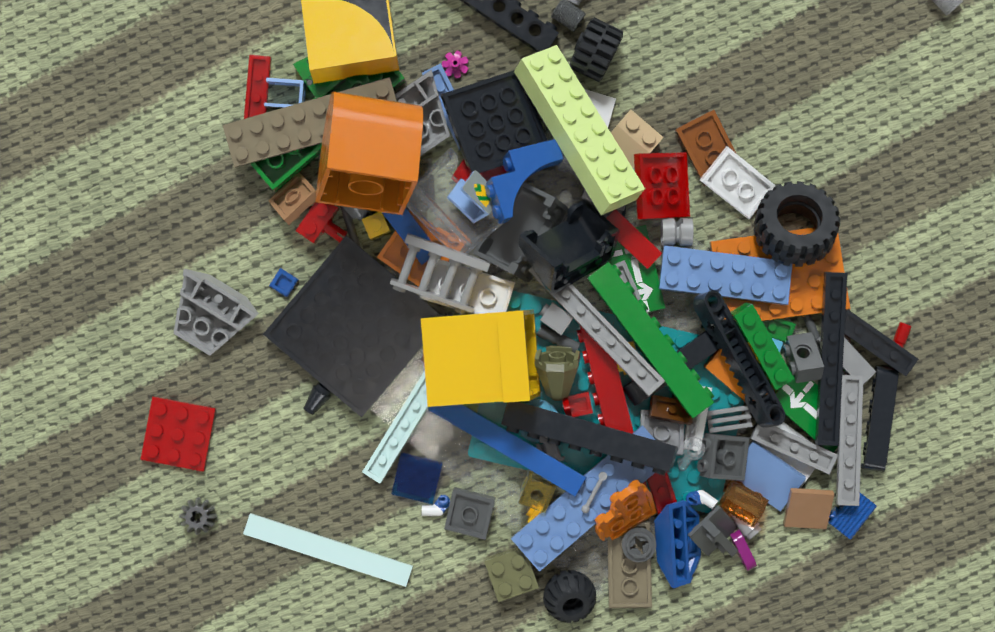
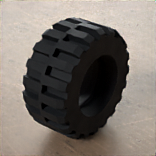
M790 181L785 182L784 186L779 184L773 187V190H769L764 195V198L761 199L756 213L753 230L754 235L757 237L756 242L758 246H763L762 251L767 256L770 254L772 260L776 262L780 260L784 262L783 265L787 266L795 264V267H803L804 263L809 266L815 264L816 260H822L832 249L839 231L841 218L839 217L838 207L834 206L835 201L831 196H826L827 192L823 189H816V185L811 183L810 185H805L804 182L797 181V184H793ZM789 213L800 214L812 222L815 231L806 235L793 234L781 226L778 217Z

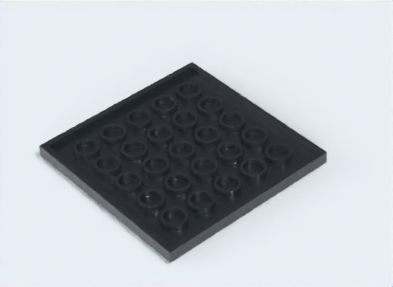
M345 236L263 335L362 418L423 346L421 318L443 316L414 292L406 290L403 293L394 290V285H391L390 281L392 278L397 280L398 278L348 236Z

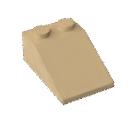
M632 110L625 115L611 132L632 168H634V154L651 153L664 138Z

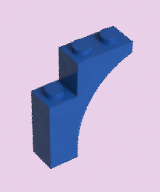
M555 139L509 150L505 154L503 166L508 173L491 177L485 186L488 198H491L493 204V216L495 219H498L499 224L506 223L513 217L514 201L523 182L534 173L558 165L563 160L561 149Z

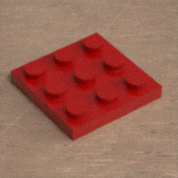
M687 152L634 154L635 173L645 188L636 200L637 220L690 217Z
M153 396L140 460L204 472L216 408Z

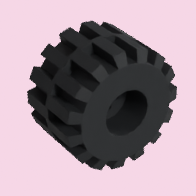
M595 17L591 19L575 45V52L570 61L571 69L600 82L623 38V31Z

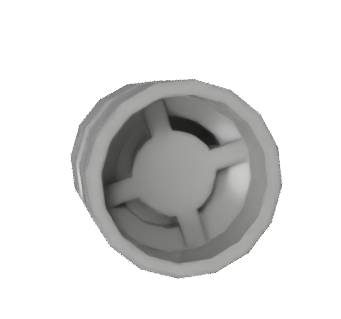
M662 218L660 228L661 246H674L675 243H678L679 246H692L693 219L680 218L676 222L674 218Z

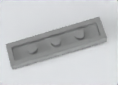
M756 424L750 437L752 440L829 475L837 459V454L776 426L763 428Z

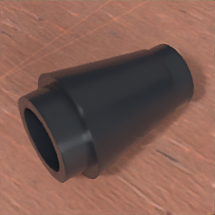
M318 382L317 385H313L303 409L309 414L314 415L331 398L330 394L332 392Z

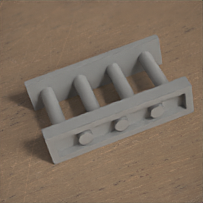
M408 233L404 243L408 244L407 248L409 250L398 280L392 278L390 284L394 285L393 289L403 293L408 290L455 307L454 311L461 314L473 313L474 307L468 305L478 275L482 274V271H488L490 262ZM420 249L429 251L428 255L430 257L420 285L416 287L406 282L417 251L420 252ZM443 256L449 258L450 266L440 294L428 291L427 288L437 260ZM463 263L470 266L469 270L471 272L459 302L447 297L457 269Z

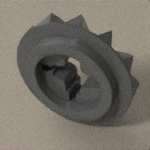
M642 527L632 528L625 533L622 540V550L625 556L634 562H644L650 559L656 550V540L653 534ZM635 536H637V538L640 541L645 542V544L642 545L643 553H641V551L638 550L637 547L630 548L634 544H636Z

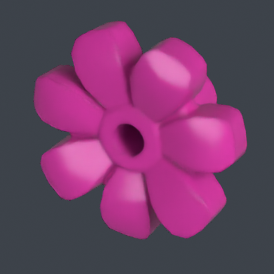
M456 51L454 56L450 52L445 55L447 61H442V67L447 68L445 73L448 77L454 74V77L457 79L461 77V72H468V67L465 66L469 62L468 58H461L462 53L460 51Z

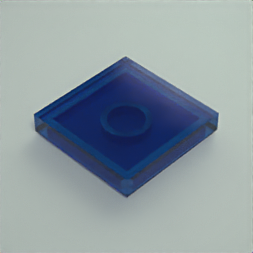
M401 452L391 494L433 505L443 463Z

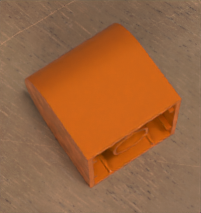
M332 92L323 132L315 202L402 215L418 182L423 130L422 106Z

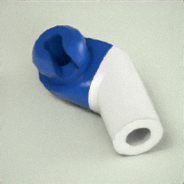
M704 490L693 491L686 496V501L689 505L705 504L712 510L719 502Z
M440 495L433 505H422V516L443 515L449 508V497L447 495Z

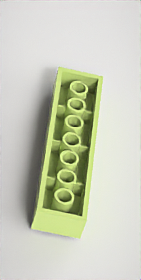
M555 45L522 58L514 73L600 215L602 216L637 200L645 190L643 184L558 46Z

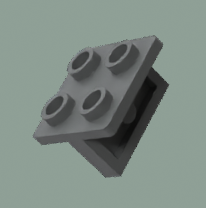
M720 506L710 511L688 534L707 556L716 548L723 554L727 551L732 557L738 552L727 539L729 534L733 533L738 527Z

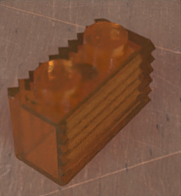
M730 480L724 488L717 506H720L725 512L728 511L732 516L743 520V522H747V525L754 527L762 517L769 500L763 497L761 493L747 488L742 482Z

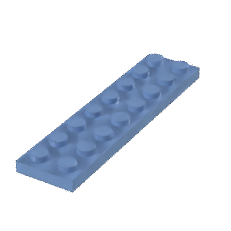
M643 425L632 433L655 440ZM605 456L584 475L587 479L576 497L565 491L548 505L547 510L545 508L512 536L511 540L540 572L595 525V518L598 515L606 514L610 510V496L613 493L621 492L634 480L644 483L654 474L652 472L653 468L644 466L643 470L632 467V462L623 460V463L611 461V456ZM605 472L607 479L600 485L589 506L590 511L583 513L581 508L587 503L599 480V473Z

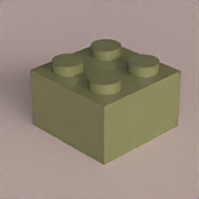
M518 547L484 558V563L498 602L539 588L531 561Z

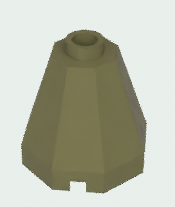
M548 346L545 352H542L541 349L536 351L535 368L546 395L552 398V400L561 401L569 396L580 362V351L576 350L574 353L571 347Z

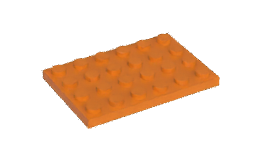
M815 227L791 230L789 232L806 235L814 232ZM837 234L832 249L822 260H816L815 264L809 266L804 263L803 267H795V264H792L788 305L723 297L730 312L744 303L753 304L762 321L822 313L824 272L845 273L839 235ZM756 236L709 242L710 251L772 259L770 254L767 256L762 251L763 246H758ZM847 290L846 309L849 310V309H850V303H849V296H848V290Z

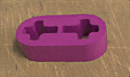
M737 530L729 534L734 547L738 550L737 553L745 569L748 571L756 567L755 559L741 531Z

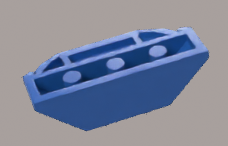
M682 500L666 505L654 520L657 562L672 588L691 583L692 575L701 557V549L688 536L692 529L699 524V514L687 501Z

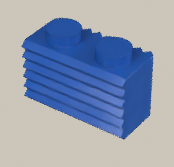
M860 493L859 506L840 505L838 508L834 507L830 512L828 523L851 540L877 505Z

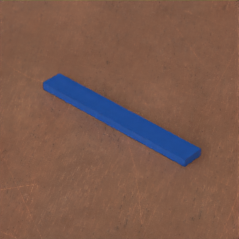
M463 404L432 406L428 408L429 411L575 497L587 479L584 475Z

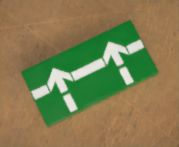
M646 225L635 227L649 240ZM617 241L614 256L610 260L611 266L625 260L641 299L648 307L647 312L664 309L665 304L662 291L658 289L659 278L655 262L646 269Z
M794 378L791 382L775 390V394L785 411V415L815 441L818 385L814 381L796 383ZM820 445L822 448L831 452H834L838 447L830 445Z

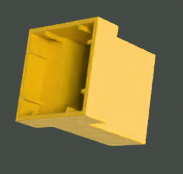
M534 309L421 318L428 407L502 401L503 403L531 401L541 395L540 379L535 368L537 341Z

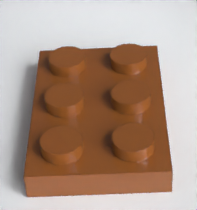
M715 110L675 129L700 179L726 146L736 153Z

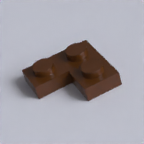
M673 393L672 398L658 395L651 396L648 418L684 425H691L693 423V419H691Z

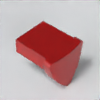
M589 392L570 395L562 400L564 412L567 416L577 417L593 413Z

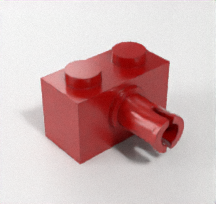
M318 202L313 204L296 229V232L314 244L317 243L324 233L331 236L338 243L343 238L337 235V233L344 237L348 234L347 231L333 223L332 219L339 211V208L335 205Z

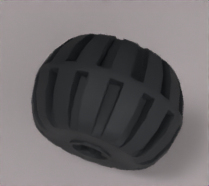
M575 570L561 571L559 575L555 574L545 586L543 594L545 608L551 616L561 622L571 623L573 621L575 623L579 619L583 620L591 613L596 604L595 586L581 572Z

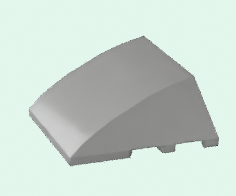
M432 70L395 94L397 102L419 105L423 108L420 156L450 136Z
M184 269V279L180 290L181 298L179 308L177 309L174 334L210 356L259 313L246 296L212 275Z

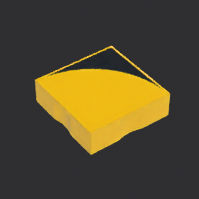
M301 0L309 70L314 84L341 80L355 75H372L399 70L389 0Z

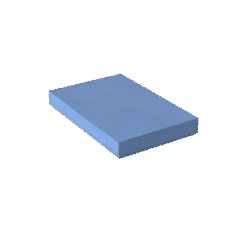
M753 440L748 447L745 480L736 481L781 511L788 502L790 488H799L806 480V476Z

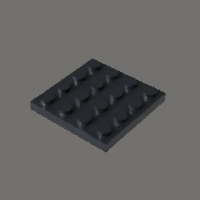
M515 70L440 95L470 175L475 170L481 174L503 166L504 156L509 150L548 141L536 108L514 73Z

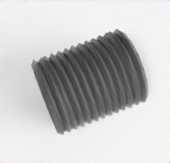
M561 0L553 11L551 18L575 32L578 24L585 17L586 12L581 11V9L574 6V4L572 5L567 0Z

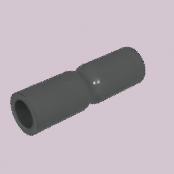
M543 324L536 336L557 346L571 347L574 353L580 346L579 342L565 335H560Z

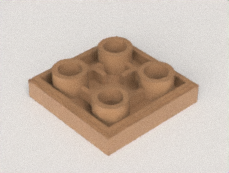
M790 488L783 520L784 527L827 529L834 499L833 490Z

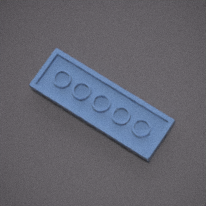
M664 245L658 289L702 294L713 290L719 292L724 298L788 305L792 264L787 266L783 265L784 262L780 260L776 262L767 258Z

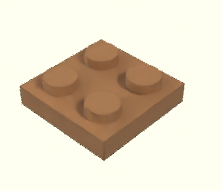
M298 172L268 201L283 220L290 225L310 205L315 203L316 190Z

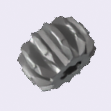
M200 497L196 498L195 503L192 499L188 500V506L183 505L181 508L186 513L179 515V518H186V521L182 522L181 525H189L187 532H191L195 528L196 535L200 534L201 529L204 533L208 532V526L213 527L215 524L210 519L217 517V514H210V511L214 510L215 507L207 508L206 506L209 503L207 499L201 505ZM195 511H197V514L201 512V521H199V519H194L193 516L196 514Z

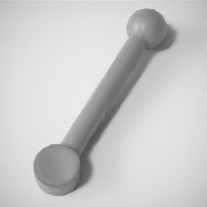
M605 472L599 473V480L587 503L581 508L583 513L590 511L589 506L600 485L607 479Z

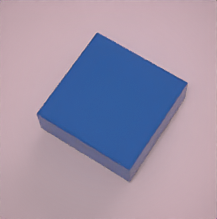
M280 268L269 286L285 297H288L299 279Z

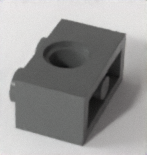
M813 333L787 336L786 343L783 345V355L789 360L788 368L792 375H794L796 383L822 379L824 365Z

